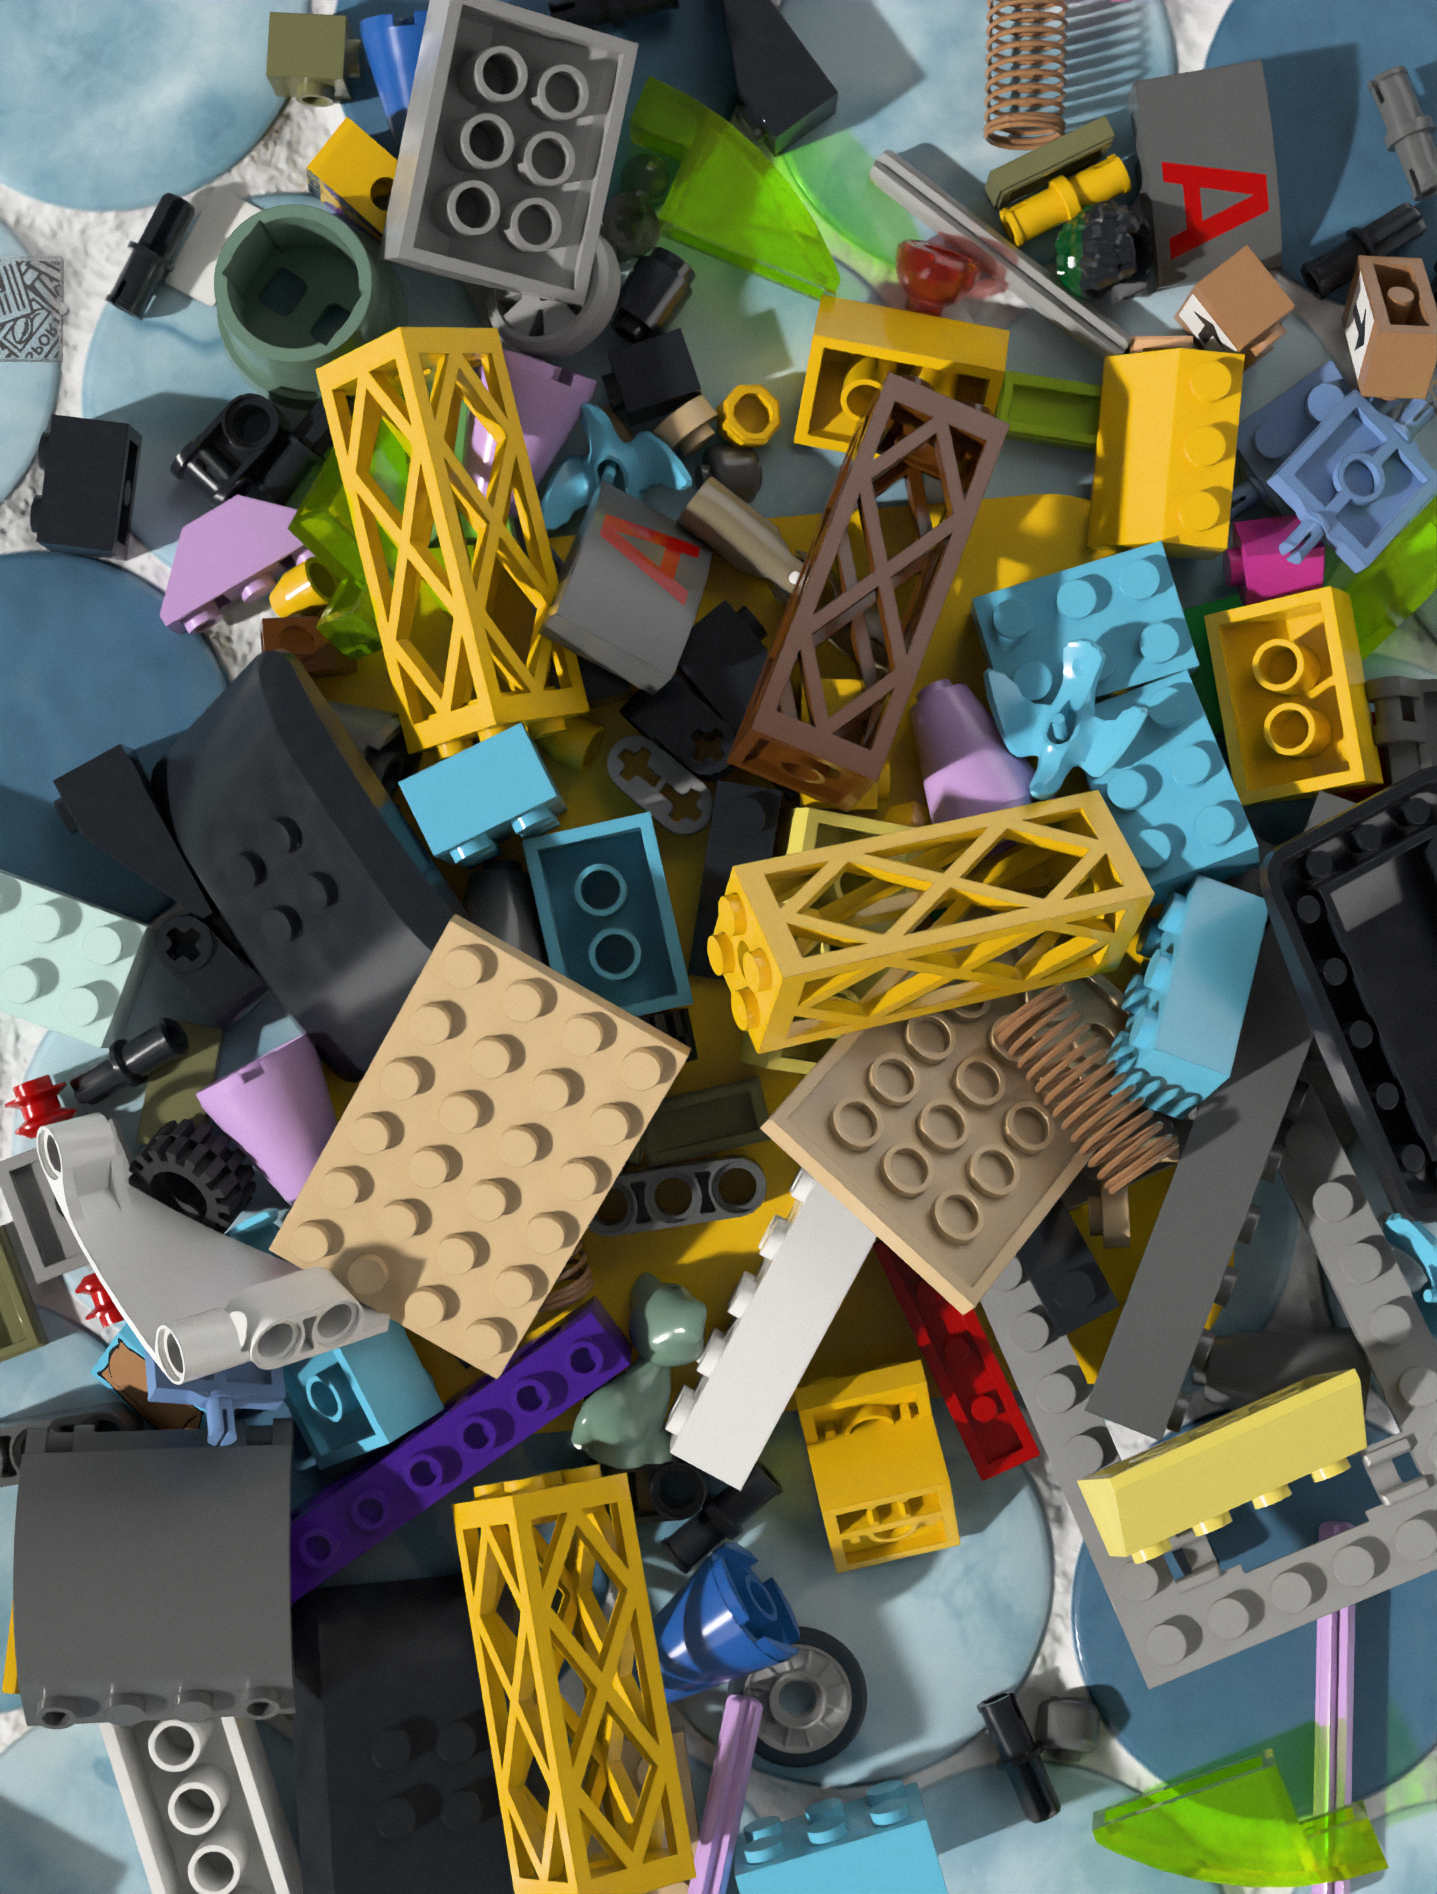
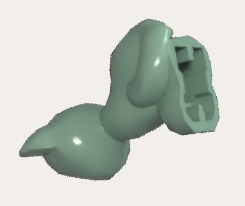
M645 1272L638 1277L632 1287L629 1300L631 1310L629 1336L640 1356L624 1372L612 1377L584 1397L571 1437V1441L577 1449L585 1451L592 1459L601 1464L618 1469H632L641 1467L644 1464H662L672 1461L673 1454L670 1453L671 1432L662 1427L670 1398L671 1367L686 1365L698 1360L704 1350L705 1322L707 1317V1308L704 1302L697 1300L685 1286L675 1283H662L649 1272Z

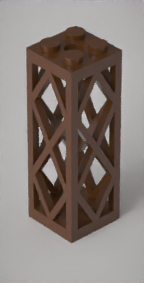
M891 372L887 373L857 422L729 753L727 763L845 812H848L878 782L1010 427L1009 423L995 418L991 410L979 403L971 401L958 402L935 392L927 381L912 375L898 376ZM875 453L880 455L873 460ZM921 473L940 480L942 483L945 506L938 525L934 529L932 528ZM904 479L917 541L888 561L875 499ZM858 511L871 574L860 582L857 580L847 530L851 516ZM835 559L842 595L814 614ZM918 575L900 623L894 592ZM875 605H878L888 655L879 682L877 680L864 615ZM846 626H849L862 694L828 718L815 649ZM797 662H799L811 725L799 721L797 717L790 681L791 671ZM862 724L855 744L842 739Z

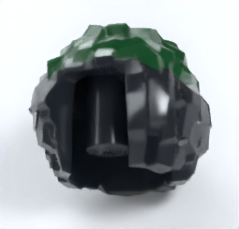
M1115 199L1086 205L1082 212H1078L1073 219L1064 223L1063 229L1058 232V240L1054 244L1058 254L1056 256L1057 274L1062 280L1063 285L1080 298L1090 299L1091 301L1100 300L1111 306L1123 299L1134 298L1137 292L1147 288L1149 282L1148 275L1153 258L1150 251L1151 243L1148 242V239L1151 237L1149 223L1143 218V215L1128 209L1127 205H1118Z

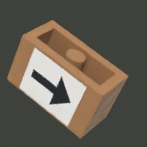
M1246 245L1195 284L1174 318L1188 336H1193V343L1199 350L1245 354L1243 371L1245 372L1274 349L1273 345L1287 333L1282 323L1296 306L1250 247Z
M1358 255L1341 320L1361 397H1376L1387 401L1399 398L1426 399L1437 362V307L1422 258Z

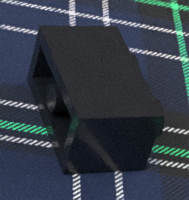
M52 414L50 432L44 431L42 433L38 448L39 467L41 470H45L42 495L34 496L30 511V526L32 532L37 533V543L51 552L127 561L142 436L130 424Z

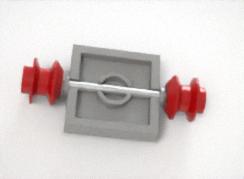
M45 1075L13 1087L16 1099L6 1103L5 1108L20 1109L25 1120L15 1131V1134L34 1139L37 1138V1131L41 1126L74 1118L77 1109L61 1107L57 1096L67 1086V1083L62 1082L53 1085L50 1075ZM112 1118L107 1121L114 1134L117 1153H123L125 1182L129 1184L128 1178L133 1173L128 1170L133 1162V1157L118 1118ZM37 1147L0 1161V1187L37 1284L83 1266H87L88 1271L93 1270L57 1202L41 1166ZM96 1273L84 1276L75 1289V1293L91 1295L95 1306L85 1319L90 1320L99 1316L103 1328L125 1320Z

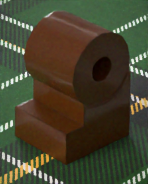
M317 616L262 618L260 625L261 653L270 649L283 648L297 657L311 678L342 676L358 671L354 619L346 617L317 618Z

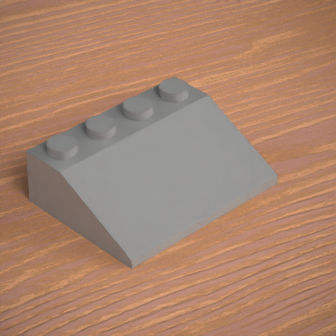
M430 0L378 260L441 277L574 306H584L639 44L498 0Z

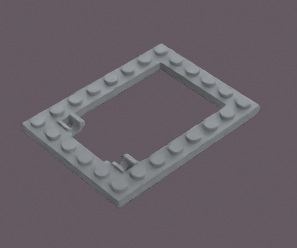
M1304 1065L1297 1080L1310 1085L1296 1121L1283 1117L1274 1140L1286 1146L1278 1172L1400 1433L1371 1444L1359 1451L1364 1467L1382 1502L1381 1505L1364 1511L1368 1521L1247 1572H1244L1241 1564L1222 1571L1206 1534L1195 1536L1192 1528L1169 1537L1173 1548L1151 1560L1135 1564L1131 1555L1127 1557L1109 1556L1077 1480L1122 1460L1104 1419L1084 1411L1091 1390L1067 1335L1059 1336L1016 1255L980 1300L1149 1690L1437 1569V1345ZM1200 1104L1182 1120L1154 1111V1115L1128 1137L1135 1136L1158 1121L1164 1122L1162 1129L1153 1136H1164L1166 1134L1178 1136L1180 1160ZM1142 1106L1136 1109L1116 1125L1111 1132L1150 1108ZM1099 1148L1095 1151L1092 1157L1099 1151ZM1087 1162L1060 1198L1068 1212L1088 1204V1196H1101L1100 1180L1097 1179V1174L1100 1171L1099 1165L1088 1167ZM1158 1162L1128 1183L1127 1186L1178 1165V1162ZM1410 1452L1420 1476L1403 1483L1396 1471L1392 1458ZM1182 1548L1192 1572L1174 1580L1164 1555Z

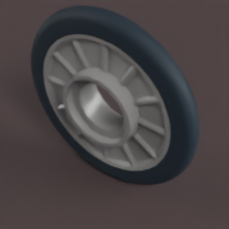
M799 1627L800 1640L791 1645L799 1649L795 1656L783 1663L730 1681L728 1684L727 1698L732 1694H742L754 1697L762 1703L763 1711L754 1753L771 1763L785 1767H810L834 1758L853 1741L861 1728L866 1714L867 1686L857 1659L838 1639L823 1631L809 1627ZM796 1680L808 1683L816 1693L815 1702L812 1707L806 1712L798 1714L787 1711L779 1702V1694L784 1685Z

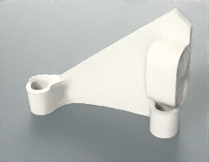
M100 1112L41 1126L37 1131V1152L41 1166L81 1249L120 1314L150 1356L174 1384L181 1385L253 1361L261 1369H276L388 1331L390 1315L379 1313L356 1300L328 1269L320 1266L301 1269L293 1263L223 1235L169 1208L126 1183L123 1169V1153H117L111 1126Z

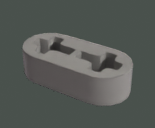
M632 735L622 738L613 745L608 754L607 769L610 779L617 789L643 811H650L655 821L675 835L691 836L707 827L712 818L714 802L711 792L703 782L665 750L660 749L654 741L645 736ZM642 750L649 752L651 756L648 759L647 766L651 772L660 778L655 787H652L647 781L637 775L629 782L622 778L621 775L624 772L625 766L620 757L624 752L628 751L634 756ZM666 785L683 797L688 795L691 790L700 796L696 804V808L701 813L698 820L694 822L692 819L685 817L677 823L670 818L674 806L660 793Z

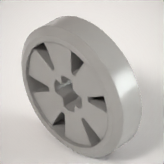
M599 233L585 303L582 307L485 286L486 309L492 326L498 329L499 336L503 340L534 358L545 360L560 359L581 351L601 334L616 308L621 281L615 252L609 242Z

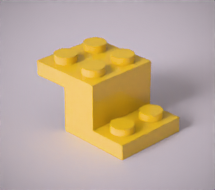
M921 1359L908 1363L889 1362L876 1367L873 1371L843 1378L824 1377L814 1381L809 1386L794 1390L820 1508L837 1574L961 1545L951 1484L932 1415L927 1381Z

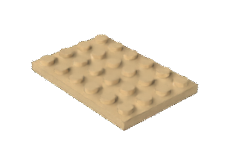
M974 906L959 923L1001 914V912ZM1045 932L993 958L991 961L1014 966ZM1062 938L1055 947L1065 943L1066 941ZM971 945L962 946L949 950L960 952L970 947ZM912 971L905 978V980L917 975L920 972ZM1102 974L1059 983L1063 984V989L1067 990V995L1041 1017L1057 1008L1069 998L1074 999V1003L1020 1046L1022 1047L1046 1033L1075 1012L1083 1011L1079 1019L1056 1035L1029 1058L1031 1059L1086 1023H1092L1091 1029L1063 1049L1041 1069L1062 1058L1095 1035L1101 1036L1100 1041L1050 1081L1071 1070L1105 1047L1111 1048L1119 1031H1125L1129 1012L1121 1008L1124 994ZM954 979L937 989L969 981ZM1054 985L842 1034L760 1127L764 1133L962 1315L976 1307L1096 1151L1094 1150L1085 1155L1079 1154L1081 1146L1097 1132L1079 1142H1070L1071 1135L1086 1121L1069 1130H1061L1063 1121L1075 1110L1059 1118L1052 1117L1054 1109L1066 1098L1049 1106L1043 1105L1045 1097L1055 1087L1043 1093H1034L1036 1085L1046 1075L1034 1081H1026L1027 1072L1035 1064L1024 1069L1017 1068L1018 1060L1026 1052L1014 1057L1008 1056L1009 1048L1015 1041L1009 1044H999L997 1036L993 1035L994 1029L1002 1021ZM1109 1053L1102 1059H1100L1097 1063H1095L1093 1066H1091L1088 1070H1086L1083 1074H1081L1078 1078H1076L1061 1092L1065 1091L1066 1089L1070 1088L1071 1086L1075 1085L1079 1081L1083 1080L1087 1076L1091 1075L1092 1073L1106 1065ZM1115 1070L1107 1073L1072 1103L1112 1079ZM1108 1092L1081 1115L1098 1106L1099 1104L1109 1099L1113 1095L1109 1094ZM1124 1099L1092 1126L1123 1108L1130 1101Z
M455 914L446 926L269 1250L301 1269L318 1266L328 1269L356 1300L379 1313L390 1315V1319L497 1379L502 1374L660 1106L692 1048Z

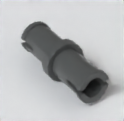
M1397 66L1374 77L1375 80H1370L1367 83V88L1372 93L1388 132L1383 138L1389 152H1396L1411 188L1412 198L1416 202L1437 195V146L1432 136L1436 131V126L1430 115L1423 114L1407 76L1408 71L1406 67Z

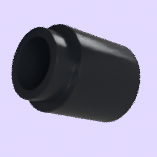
M654 247L648 256H640L620 286L618 302L612 315L613 321L610 324L614 332L631 344L665 334L692 295L690 285L696 277L693 269L679 256L662 247Z

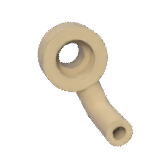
M702 394L673 412L652 433L665 442L673 452L680 449L684 456L687 457L715 436L716 433L710 425L718 418V414ZM607 405L602 408L610 418L620 440L625 443L632 441L634 436L617 413H613L611 406Z
M1152 1136L1149 1140H1147L1129 1156L1133 1155L1137 1151L1141 1150L1142 1148H1144L1145 1146L1149 1145L1150 1143L1154 1142L1162 1136ZM1173 1136L1175 1137L1174 1142L1178 1143V1136ZM1126 1137V1138H1125L1123 1141H1121L1118 1145H1120V1144H1122L1123 1142L1127 1141V1140L1130 1139L1131 1137ZM1107 1142L1106 1144H1104V1145H1102L1101 1147H1099V1151H1100L1105 1145H1107L1109 1142ZM1179 1147L1159 1162H1179ZM1120 1153L1108 1159L1107 1161L1099 1164L1100 1170L1104 1168L1110 1161H1112ZM1126 1167L1100 1180L1101 1196H1088L1090 1236H1103L1104 1249L1130 1248L1128 1187L1125 1185L1112 1195L1107 1194L1108 1189L1103 1188L1104 1183Z

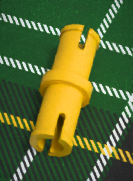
M1113 153L1107 159L1067 179L1065 176L1059 175L1049 180L1047 189L1010 208L1006 207L1000 210L999 216L1002 226L1010 242L1019 248L1025 242L1063 223L1069 222L1078 212H1082L1086 205L1111 200L1121 194L1130 192V178L1121 159Z

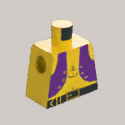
M346 117L306 167L308 191L380 247L387 211L379 209L373 202L379 197L391 196L398 160L351 119Z

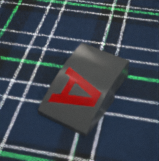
M1262 59L1135 81L1127 101L1138 157L1134 169L1143 218L1149 223L1151 232L1148 242L1151 243L1150 251L1153 255L1152 270L1156 291L1197 284L1246 245L1250 247L1268 271L1280 270L1282 267V233L1273 130Z
M602 480L597 486L558 575L559 586L538 634L654 695L674 676L702 599L713 550L675 520Z

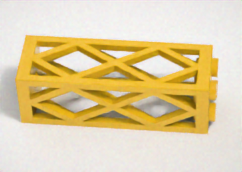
M398 327L316 369L408 754L435 751L437 760L443 761L519 723H522L532 740L567 731L566 719L590 712L576 654L538 634L559 586V581L498 329ZM482 364L488 390L472 368ZM399 394H404L405 401L401 398ZM346 395H356L353 420L351 419ZM462 400L497 442L486 498L454 454ZM381 418L411 458L403 516L369 474ZM512 490L529 559L507 529ZM459 511L478 534L472 565ZM376 520L398 549L393 589ZM434 521L446 571L428 549ZM501 564L537 608L526 666L493 622ZM421 582L453 625L444 685L409 640ZM552 655L560 689H556L555 686L547 687ZM498 674L512 691L502 692ZM474 684L477 699L470 701ZM416 686L436 711L435 714L429 715V719L425 721Z
M1099 790L733 866L725 895L719 899V916L714 933L708 938L707 952L713 971L718 976H724L732 994V1013L737 1026L742 1031H748L757 1053L762 1054L1115 971L1155 893ZM1063 821L1060 829L1044 826V824ZM1002 838L1029 844L1024 849L977 874L968 876L973 868ZM930 849L908 862L889 858ZM955 861L946 871L940 869ZM844 872L874 879L818 910L809 908ZM1046 885L1050 890V893L1044 899L1018 893L1019 891ZM905 887L919 890L888 897ZM974 906L1001 912V914L959 923ZM949 907L928 930L912 933L933 910ZM899 918L885 934L860 928V926ZM1045 932L1014 966L991 961L993 958ZM1066 934L1074 936L1073 939L1055 947ZM819 942L845 948L805 957ZM971 945L970 947L960 952L949 950L962 946ZM885 967H892L859 1002L833 996ZM912 971L920 972L917 975L905 980V978ZM954 979L969 981L937 989ZM794 1016L809 1018L792 1022Z
M600 1464L473 1487L475 1500L451 1504L514 1893L643 1894L696 1878L627 1473L601 1476ZM605 1504L610 1506L612 1521L605 1509ZM556 1521L554 1532L548 1545L534 1525ZM479 1527H481L480 1541H479V1535H478V1529H477V1528H479ZM595 1561H597L619 1590L609 1625L592 1591ZM505 1582H507L521 1612L518 1639L496 1612ZM558 1587L563 1597L556 1615L551 1605ZM634 1654L636 1657L641 1691L632 1675ZM564 1658L583 1681L586 1700L581 1717L576 1714L560 1693L558 1675ZM504 1689H505V1691H506V1693H507V1696H508V1698H509V1700H510L509 1717H508V1711H507V1705H506V1699H505ZM567 1733L573 1740L571 1749H569ZM624 1734L649 1765L640 1799L621 1761ZM533 1756H535L550 1790L548 1814L524 1785ZM590 1761L592 1765L583 1790L581 1785L588 1762ZM602 1800L604 1805L605 1817L599 1810ZM664 1828L666 1832L668 1848H662ZM593 1834L605 1851L587 1856V1848Z

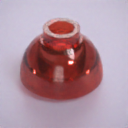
M905 239L897 244L895 270L898 282L908 296L904 308L911 312L941 317L944 308L960 302L971 292L983 271L976 259L938 244L917 239Z

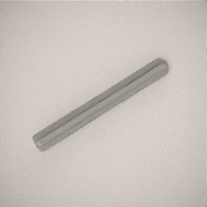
M885 150L874 162L868 176L872 184L1103 362L1107 356L1124 354L1132 340L1129 333L1084 298H1080L1071 292L1069 288L1063 285L1062 281L892 150Z

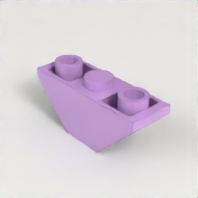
M236 495L182 527L160 617L166 627L178 635L186 630L190 635L204 632L223 618L220 610L240 598L245 603H250L267 595L277 585L275 578L310 557H316L324 561L333 552L330 545L340 540L341 537L335 527L324 516Z

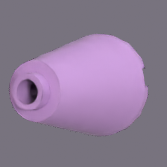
M502 348L537 489L581 417V406L588 404L593 397L598 381L516 351L512 352ZM482 364L472 368L488 390ZM467 407L462 466L486 498L497 442ZM512 490L508 516L518 518L519 515Z
M944 679L929 684L916 694L917 703L909 710V717L932 824L1041 802L1032 797L1029 788L1036 770L1025 757H1016L1009 752L996 727L994 718L967 685H952L949 679ZM1002 838L982 860L1004 852L1021 842Z
M307 1034L300 1035L265 1053L264 1056L230 1072L195 1094L203 1110L232 1139L231 1141L240 1148L248 1160L291 1207L338 1124L317 1049Z

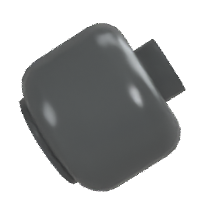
M730 443L712 444L703 453V464H697L695 467V483L698 489L712 476L746 503H750L755 499L761 488V463L757 453L752 448H737Z
M1050 1696V1700H1044L1038 1707L1036 1742H1041L1046 1750H1054V1760L1080 1762V1752H1093L1099 1746V1708L1095 1704L1090 1703L1087 1698Z

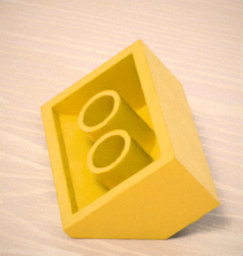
M822 294L793 443L846 453L860 416L888 372L898 376L912 375L927 381L935 392L958 402L971 401L987 407L995 415L1005 374L1010 331ZM875 453L874 459L880 455Z
M1175 348L1107 356L1104 358L1086 549L1125 552L1162 541L1165 554L1168 557L1213 561L1227 549L1245 354Z
M1328 586L1204 615L1232 780L1242 807L1313 798L1318 796L1319 791L1336 794L1384 784L1377 746H1374L1371 728L1373 722L1370 705L1367 701L1365 677L1350 594Z

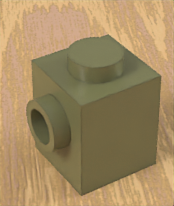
M270 12L266 76L276 96L296 97L297 102L312 107L332 106L334 99L352 100L353 79L363 78L365 55L362 39H355L347 16Z

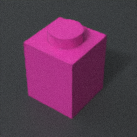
M1297 515L1233 522V547L1223 552V572L1226 585L1237 588L1244 606L1323 588L1324 543L1319 541L1300 564H1293L1286 560L1295 549L1283 556L1279 551V545L1301 523Z

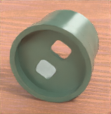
M300 204L279 205L262 210L246 219L232 232L223 245L214 273V293L217 303L218 326L225 351L234 369L253 390L266 399L287 408L310 411L322 396L316 369L398 327H407L408 310L406 297L401 281L391 263L378 260L380 250L359 232L348 227L339 218L319 208ZM280 270H287L307 286L303 297L293 311L286 316L279 315L261 302L262 292L276 272ZM339 306L351 315L326 346L313 338V330L329 307ZM347 395L355 402L356 395Z

